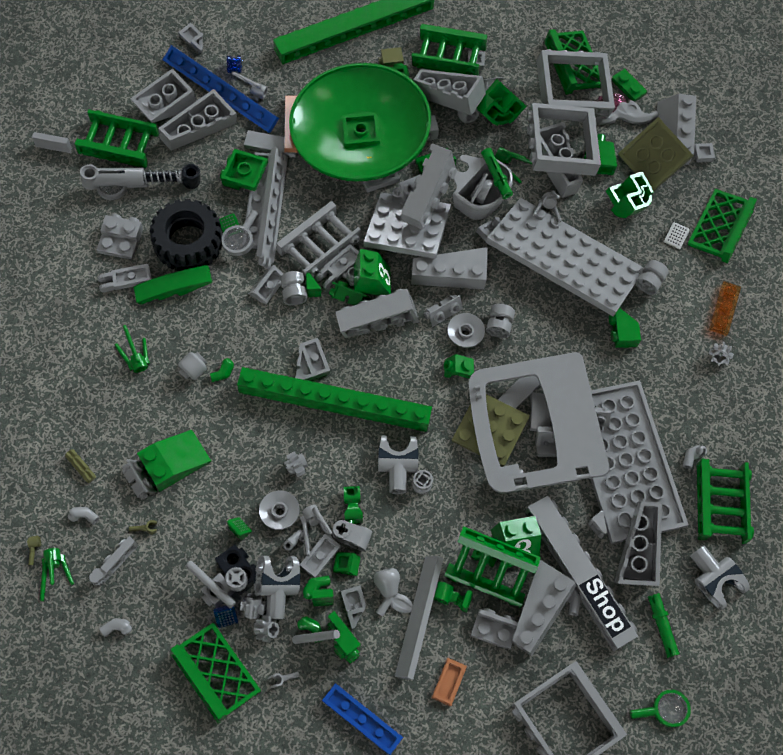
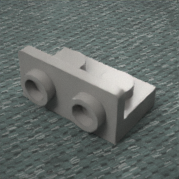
M488 608L479 609L471 637L510 650L518 625L515 618L508 615H503V617L496 615L495 611Z

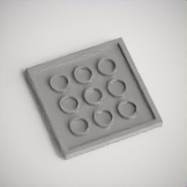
M381 192L364 239V247L436 259L451 210V204L440 202L438 208L432 212L431 221L422 230L403 222L401 211L406 200L403 201L402 197L397 198L393 194Z

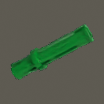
M492 148L484 149L481 155L491 172L494 185L498 187L503 199L510 198L513 192L507 182V176L503 174L492 152Z
M661 594L648 596L647 598L653 611L652 618L656 621L667 658L680 655L667 617L669 614L668 611H665Z

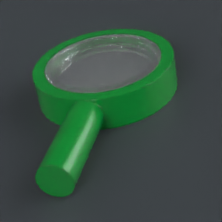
M666 690L660 693L655 698L653 707L630 710L631 719L655 716L662 725L670 728L679 727L686 723L691 713L688 699L676 690Z

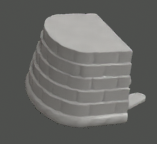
M461 155L460 161L466 163L469 169L466 172H459L457 170L453 178L457 186L452 195L453 204L457 210H460L467 217L473 220H481L491 215L504 199L498 187L492 183L483 205L480 203L479 205H474L468 201L484 173L488 174L486 179H494L484 158ZM497 160L503 174L507 176V182L511 188L513 184L511 169Z

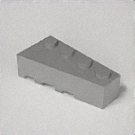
M420 69L413 79L423 91L428 101L469 115L473 114L486 94L483 76Z
M213 89L159 127V138L172 151L237 124V113Z
M565 122L540 129L542 155L574 158L575 153L570 146L569 135L565 131ZM546 172L562 198L576 194L583 182L582 175Z
M433 143L429 149L432 151L429 159L425 158L422 164L424 166L421 176H417L415 180V191H410L401 211L403 222L422 230L431 221L432 212L438 208L442 194L447 192L448 183L451 178L455 177L457 172L452 151Z
M488 247L438 254L436 259L426 257L413 258L411 285L484 290L487 280Z
M398 289L392 294L380 295L376 299L361 301L358 305L346 306L336 311L340 332L344 338L367 334L370 332V329L375 331L385 330L388 325L404 326V322L411 320L413 324L419 322L415 304L408 289Z
M637 502L614 580L615 583L660 586L662 503Z
M540 560L512 640L515 646L530 656L534 654L576 588L575 581Z

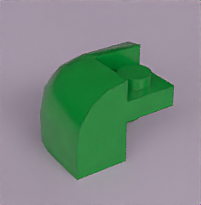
M496 79L487 89L485 96L477 106V110L498 126L512 123L527 106Z
M643 172L630 175L623 183L609 187L606 190L614 205L611 211L619 218H626L645 210L652 204V194L654 193Z

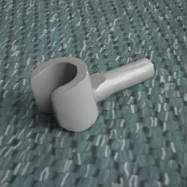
M299 672L287 675L276 673L269 676L268 679L275 678L277 681L275 685L270 687H279L283 682L299 677Z

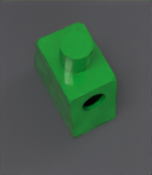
M597 134L601 161L597 173L614 175L617 167L614 143L605 141L606 136L604 134Z

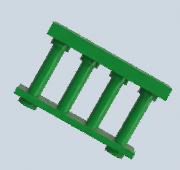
M421 24L420 39L423 40L419 54L412 53V66L441 72L479 76V64H476L479 50L486 51L487 34ZM430 42L440 43L436 57L426 55ZM446 45L456 46L453 59L443 58ZM463 47L473 49L469 62L459 61Z
M88 109L87 113L92 124L86 139L77 138L75 141L78 154L146 168L148 161L144 150L150 135L158 137L157 125L149 121L144 122L103 113L99 110ZM99 124L109 126L103 143L93 142ZM116 128L126 130L120 147L110 146ZM133 131L143 133L138 148L135 151L127 149Z
M701 459L696 464L698 540L706 541L713 533L741 535L742 544L748 543L754 536V528L751 526L749 482L752 477V471L749 469V463L745 462L739 470L712 468L709 459ZM712 476L739 478L740 489L713 487L710 485V478ZM712 495L740 497V508L713 506L710 497ZM713 514L741 516V527L714 525L711 523V516Z
M463 526L457 541L463 546L456 564L449 563L444 576L454 582H460L502 599L510 605L522 607L525 594L520 591L528 572L536 574L541 557ZM470 548L482 553L474 573L463 569ZM490 556L501 560L493 581L482 577ZM509 564L521 568L513 589L501 584Z

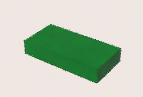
M333 589L313 590V607L334 605Z

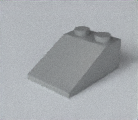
M173 69L130 98L151 123L175 116L197 101L194 91Z

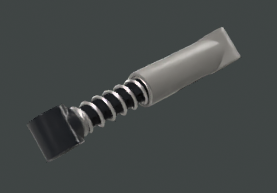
M90 164L80 169L82 186L87 190H94L99 186H144V182L146 184L148 182L153 184L155 182L159 184L161 182L166 184L168 182L172 184L178 182L188 189H195L200 185L201 181L200 169L195 164H187L182 170L164 171L162 169L161 171L155 170L154 172H151V170L145 172L144 168H97Z

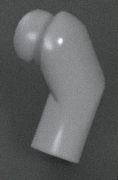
M697 445L687 449L682 467L692 469L694 460L705 456L707 448Z
M73 507L69 510L68 519L72 522L78 521L79 518H85L94 525L100 519L88 507Z

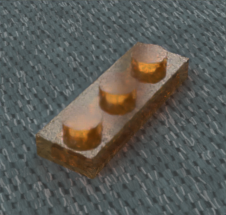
M723 281L709 327L710 331L725 336L728 335L741 290L740 286Z

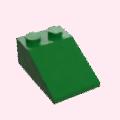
M193 430L155 442L137 453L159 492L212 462Z

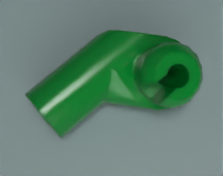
M225 358L222 361L220 370L210 373L212 383L230 377L234 368V363L231 359Z
M322 576L309 579L303 589L304 598L312 599L313 590L330 586V577Z
M308 616L302 617L297 622L300 630H308L312 633L322 632L319 622Z

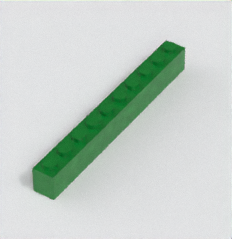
M380 0L372 2L369 5L273 39L274 50L283 65L432 10L434 8V0Z
M242 367L237 383L238 391L242 394L424 432L428 430L432 406Z

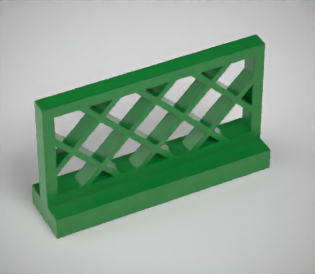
M553 29L549 30L544 40L547 49L553 51L567 50L577 52L582 49L586 52H592L584 31L557 33ZM573 37H580L582 43L574 40ZM562 38L568 41V43L564 44L560 42V39ZM571 43V44L575 45L576 47H578V49H577V50H574L573 48L569 47L568 45ZM553 63L566 95L573 93L574 90L601 87L598 65H592V70L585 65L573 64L579 68L578 71H575L571 68L570 64ZM580 70L587 72L589 76L586 77L582 75L581 73H579ZM592 75L598 78L599 82H595L589 78ZM576 77L583 80L584 83L577 84Z
M715 189L688 241V245L721 257V261L728 264L755 209L757 199L750 197L747 200ZM716 196L724 198L725 202L717 204ZM737 202L743 204V206L734 210L732 204ZM728 205L730 211L722 213L720 207ZM716 209L719 215L710 217L708 211ZM733 215L735 221L728 223L725 217ZM721 219L724 225L716 227L713 221ZM710 223L712 228L704 231L701 225ZM727 229L729 234L721 237L718 231ZM714 232L717 238L709 241L706 235ZM703 236L705 240L704 243L694 242V239ZM720 242L722 246L721 251L714 249L712 244Z
M211 623L182 644H177L170 649V655L217 724L261 692V689L214 623ZM211 630L217 636L215 644L203 642L204 635ZM190 644L200 645L198 656L189 655L185 648ZM202 646L214 647L213 658L200 656ZM217 648L227 650L229 653L227 661L215 659ZM199 660L212 662L210 673L200 672L198 669ZM214 663L226 664L225 676L212 674ZM229 665L239 667L241 670L239 678L227 676ZM211 677L224 679L222 691L212 689L210 686ZM226 680L239 682L237 693L224 691ZM241 682L249 683L254 691L248 695L240 694ZM223 695L236 697L235 704L229 709H226L222 703Z

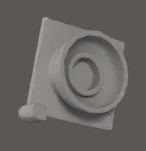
M487 173L482 175L471 197L468 199L474 205H479V203L483 205L494 181L486 179Z

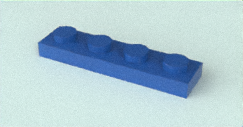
M336 683L322 700L323 703L388 755L392 754L403 739L399 733Z

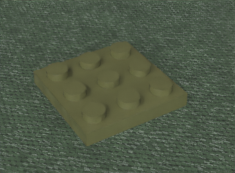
M659 117L618 153L635 174L643 172L653 192L694 156Z
M486 394L492 438L499 464L504 467L530 415ZM470 404L452 438V442L480 455Z

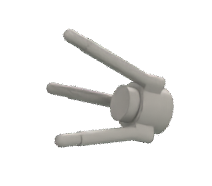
M232 72V75L252 85L250 93L253 96L247 97L256 102L259 101V98L264 100L268 90L267 86Z
M554 190L545 193L542 199L538 201L533 216L535 217L543 205L547 209H553L557 220L561 222L556 206L557 199L560 196Z
M310 505L303 509L302 513L304 516L300 517L307 556L310 555L307 523L310 526L320 524L324 533L332 538V531L316 505Z

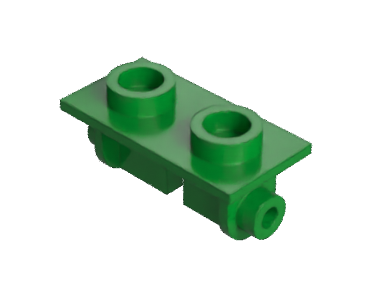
M338 281V283L332 282L336 286L331 288L329 292L332 298L343 302L349 296L347 303L353 306L364 301L365 297L369 298L365 293L356 292L348 288L349 284Z

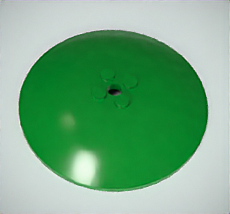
M353 63L332 68L312 79L300 91L293 103L289 127L297 152L311 167L329 177L340 180L370 181L384 178L400 171L420 154L429 137L431 111L423 91L405 74L384 65ZM364 128L365 131L358 132L357 129Z

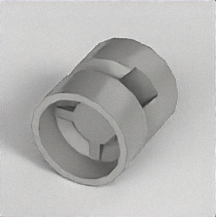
M648 261L643 269V273L641 272L636 280L637 288L649 295L656 294L669 273L668 268L659 261Z
M291 271L284 273L280 277L281 286L284 289L282 291L283 300L286 305H299L308 300L305 278L302 272Z
M506 304L492 305L486 332L498 338L509 337L512 327L511 323L515 315L514 308Z

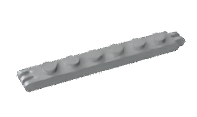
M273 147L270 153L257 248L258 264L265 269H269L275 260L288 156L280 150L278 151L276 147Z

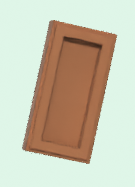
M447 658L432 699L451 707L467 666Z

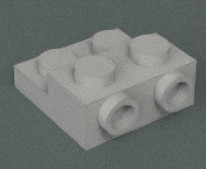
M115 213L111 214V216L105 215L100 230L102 235L96 249L97 253L133 260L143 231L142 223L135 217L124 219Z

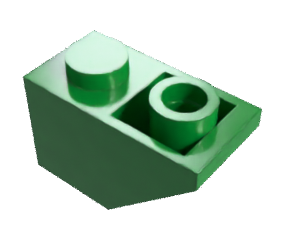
M621 308L618 309L614 317L609 314V324L613 326L611 341L615 342V348L638 347L641 342L639 323Z

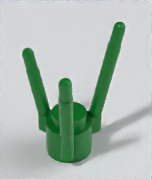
M500 147L495 155V158L503 164H509L512 158L532 164L526 156L511 152L503 147ZM512 172L513 178L518 183H522V181Z
M123 325L133 354L130 357L131 360L128 359L117 343L115 347L127 363L130 371L133 370L134 373L145 371L148 368V364H150L146 338L142 339V356L141 353L136 352L126 325Z
M49 548L43 551L44 559H42L43 567L40 589L41 602L44 601L47 568H49L51 585H54V568H58L60 563L63 566L69 583L71 585L74 584L65 555H61L59 548Z

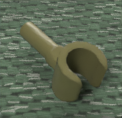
M150 520L146 525L129 526V531H147L149 534H155L157 529L151 530L148 527L150 525H157V522Z
M32 536L27 540L30 552L28 565H34L35 547L41 546L40 536Z

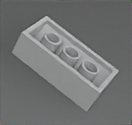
M677 94L658 101V117L694 155L696 96Z

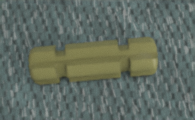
M69 450L65 457L87 483L95 480V474L75 450Z

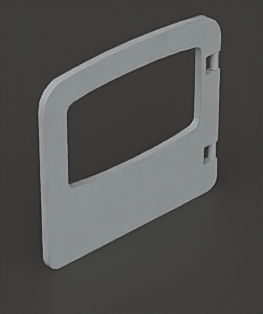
M573 352L484 368L475 371L469 379V392L476 440L488 485L495 492L507 494L525 489L529 490L587 478H597L608 474V458L584 360L580 353ZM535 376L538 378L543 390L551 419L557 453V466L545 470L506 476L500 467L492 438L485 388L488 384ZM587 468L588 473L577 475L576 469ZM526 478L527 484L515 486L514 480Z

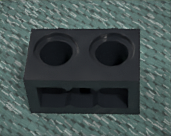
M233 545L216 557L215 561L225 576L231 568L235 567L241 568L245 573L251 575L245 589L238 591V594L241 595L254 586L256 566L254 563L250 565L246 560L249 556L242 547L238 549L236 545ZM231 557L239 558V561L234 565L228 563Z

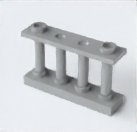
M332 201L276 243L277 252L281 256L290 253L305 268L303 270L305 280L306 273H310L314 278L321 268L349 244L354 246L360 241L361 229L357 227L351 232L336 217V205ZM327 221L332 222L346 237L337 242L322 227L323 224ZM313 232H318L332 248L324 253L309 238V235ZM300 242L304 243L318 259L310 264L295 249V246Z

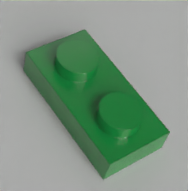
M623 69L611 79L634 102L647 94V90L626 69Z

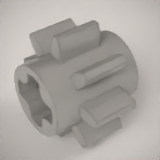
M724 341L719 345L714 343V349L709 351V354L713 355L711 362L715 361L718 363V366L723 363L728 365L729 358L732 359L734 356L733 353H730L732 346L728 347Z
M294 451L286 455L287 461L284 462L288 473L290 475L296 474L297 477L305 474L304 468L308 467V464L303 454L297 455Z
M249 593L247 597H243L240 611H245L244 615L249 619H257L260 615H264L267 601H262V596Z
M262 615V620L256 619L253 631L257 635L256 639L270 643L271 638H276L279 633V625L276 623L277 619H271L270 616Z

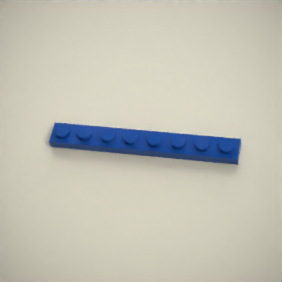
M170 46L162 59L207 91L210 92L214 89L230 107L268 133H271L279 120L277 116L174 46Z

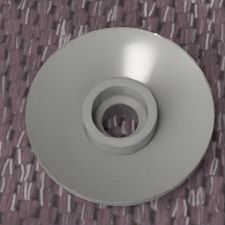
M461 313L450 320L447 333L455 345L462 348H471L483 340L485 327L477 316L470 313ZM463 331H468L469 334H468V335H464V334H462V332H463Z
M282 490L267 494L259 506L262 522L274 530H283L291 527L298 519L300 512L297 499L291 493ZM282 509L284 512L282 515H277L276 511Z

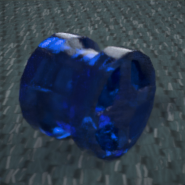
M227 55L228 73L233 71L242 73L241 55H237V57Z

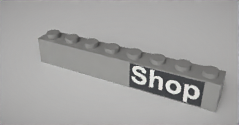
M546 496L528 506L525 513L528 517L536 516L542 540L565 576L576 582L575 590L581 596L582 603L613 652L638 637L636 626L633 622L628 621L625 616V609L614 599V593L603 582V576L599 569L594 568L589 553L581 548L578 536L575 533L572 534L567 519L558 512L556 502L553 499L551 500L549 496Z

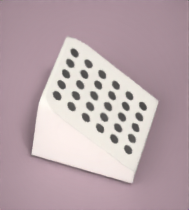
M673 222L664 243L681 249L690 229Z

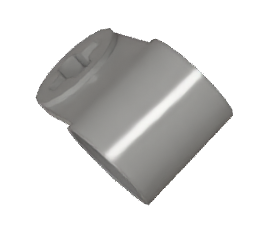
M339 520L333 526L332 535L340 543L349 545L354 549L358 548L360 551H366L372 531L366 527L355 525L345 520ZM341 528H344L345 532H343L342 535L338 534L339 530H341Z

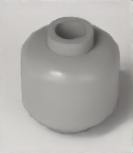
M189 352L178 363L181 369L179 373L186 380L188 378L197 380L207 370L205 365L207 361L198 352Z

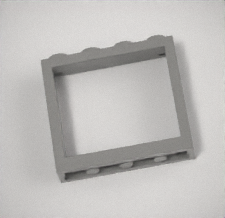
M541 50L536 61L542 104L594 108L595 117L610 116L615 109L607 53ZM548 63L598 65L603 102L553 100Z
M532 103L530 110H527L526 121L529 122L527 127V134L530 135L528 148L531 149L530 161L532 162L533 171L596 176L601 161L594 108ZM539 118L582 122L587 159L542 155Z
M577 661L511 705L514 717L518 722L522 721L525 725L524 731L530 740L534 739L539 746L536 748L539 755H554L522 706L570 674L612 735V737L586 755H600L627 735Z

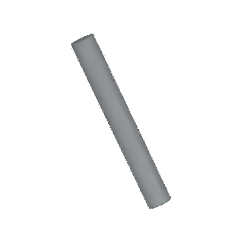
M190 560L185 567L229 608L235 605L236 602L193 561Z
M338 630L296 635L293 636L292 641L294 644L338 639L340 632Z

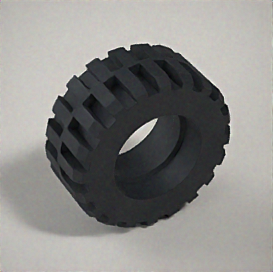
M179 199L175 200L173 204L168 203L164 205V209H159L156 212L157 216H154L151 221L152 225H150L149 231L155 254L163 264H167V267L170 269L176 267L177 271H182L184 269L204 266L205 264L210 265L213 262L212 258L216 259L218 257L219 250L222 249L221 241L223 234L219 218H217L215 211L210 209V206L207 204L202 205L201 201L198 200L193 202L191 199H185V201H180ZM194 226L203 231L202 236L191 244L181 245L170 240L173 233L182 227Z

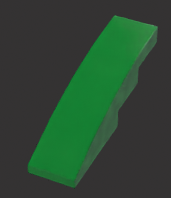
M205 265L160 276L133 286L136 302L141 305L156 298L163 300L175 294L182 296L213 282L209 266Z

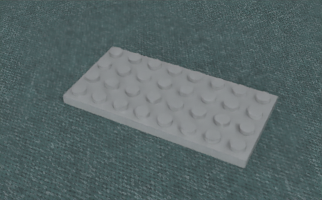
M520 198L490 233L486 243L614 317L635 286L638 276L641 272L643 273L644 267L565 222H559L556 217L542 209L534 217L533 213L536 206Z
M640 380L591 390L595 408L611 410L609 428L600 427L608 458L609 472L605 476L591 478L600 511L602 510L610 543L626 541L637 502L662 503L661 533L687 527L688 522Z

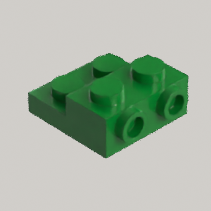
M234 149L227 158L225 169H222L220 174L223 186L237 190L245 188L256 191L268 164V158Z
M333 611L328 615V630H338L340 632V637L334 639V652L341 660L345 658L351 664L360 657L361 644L337 613Z

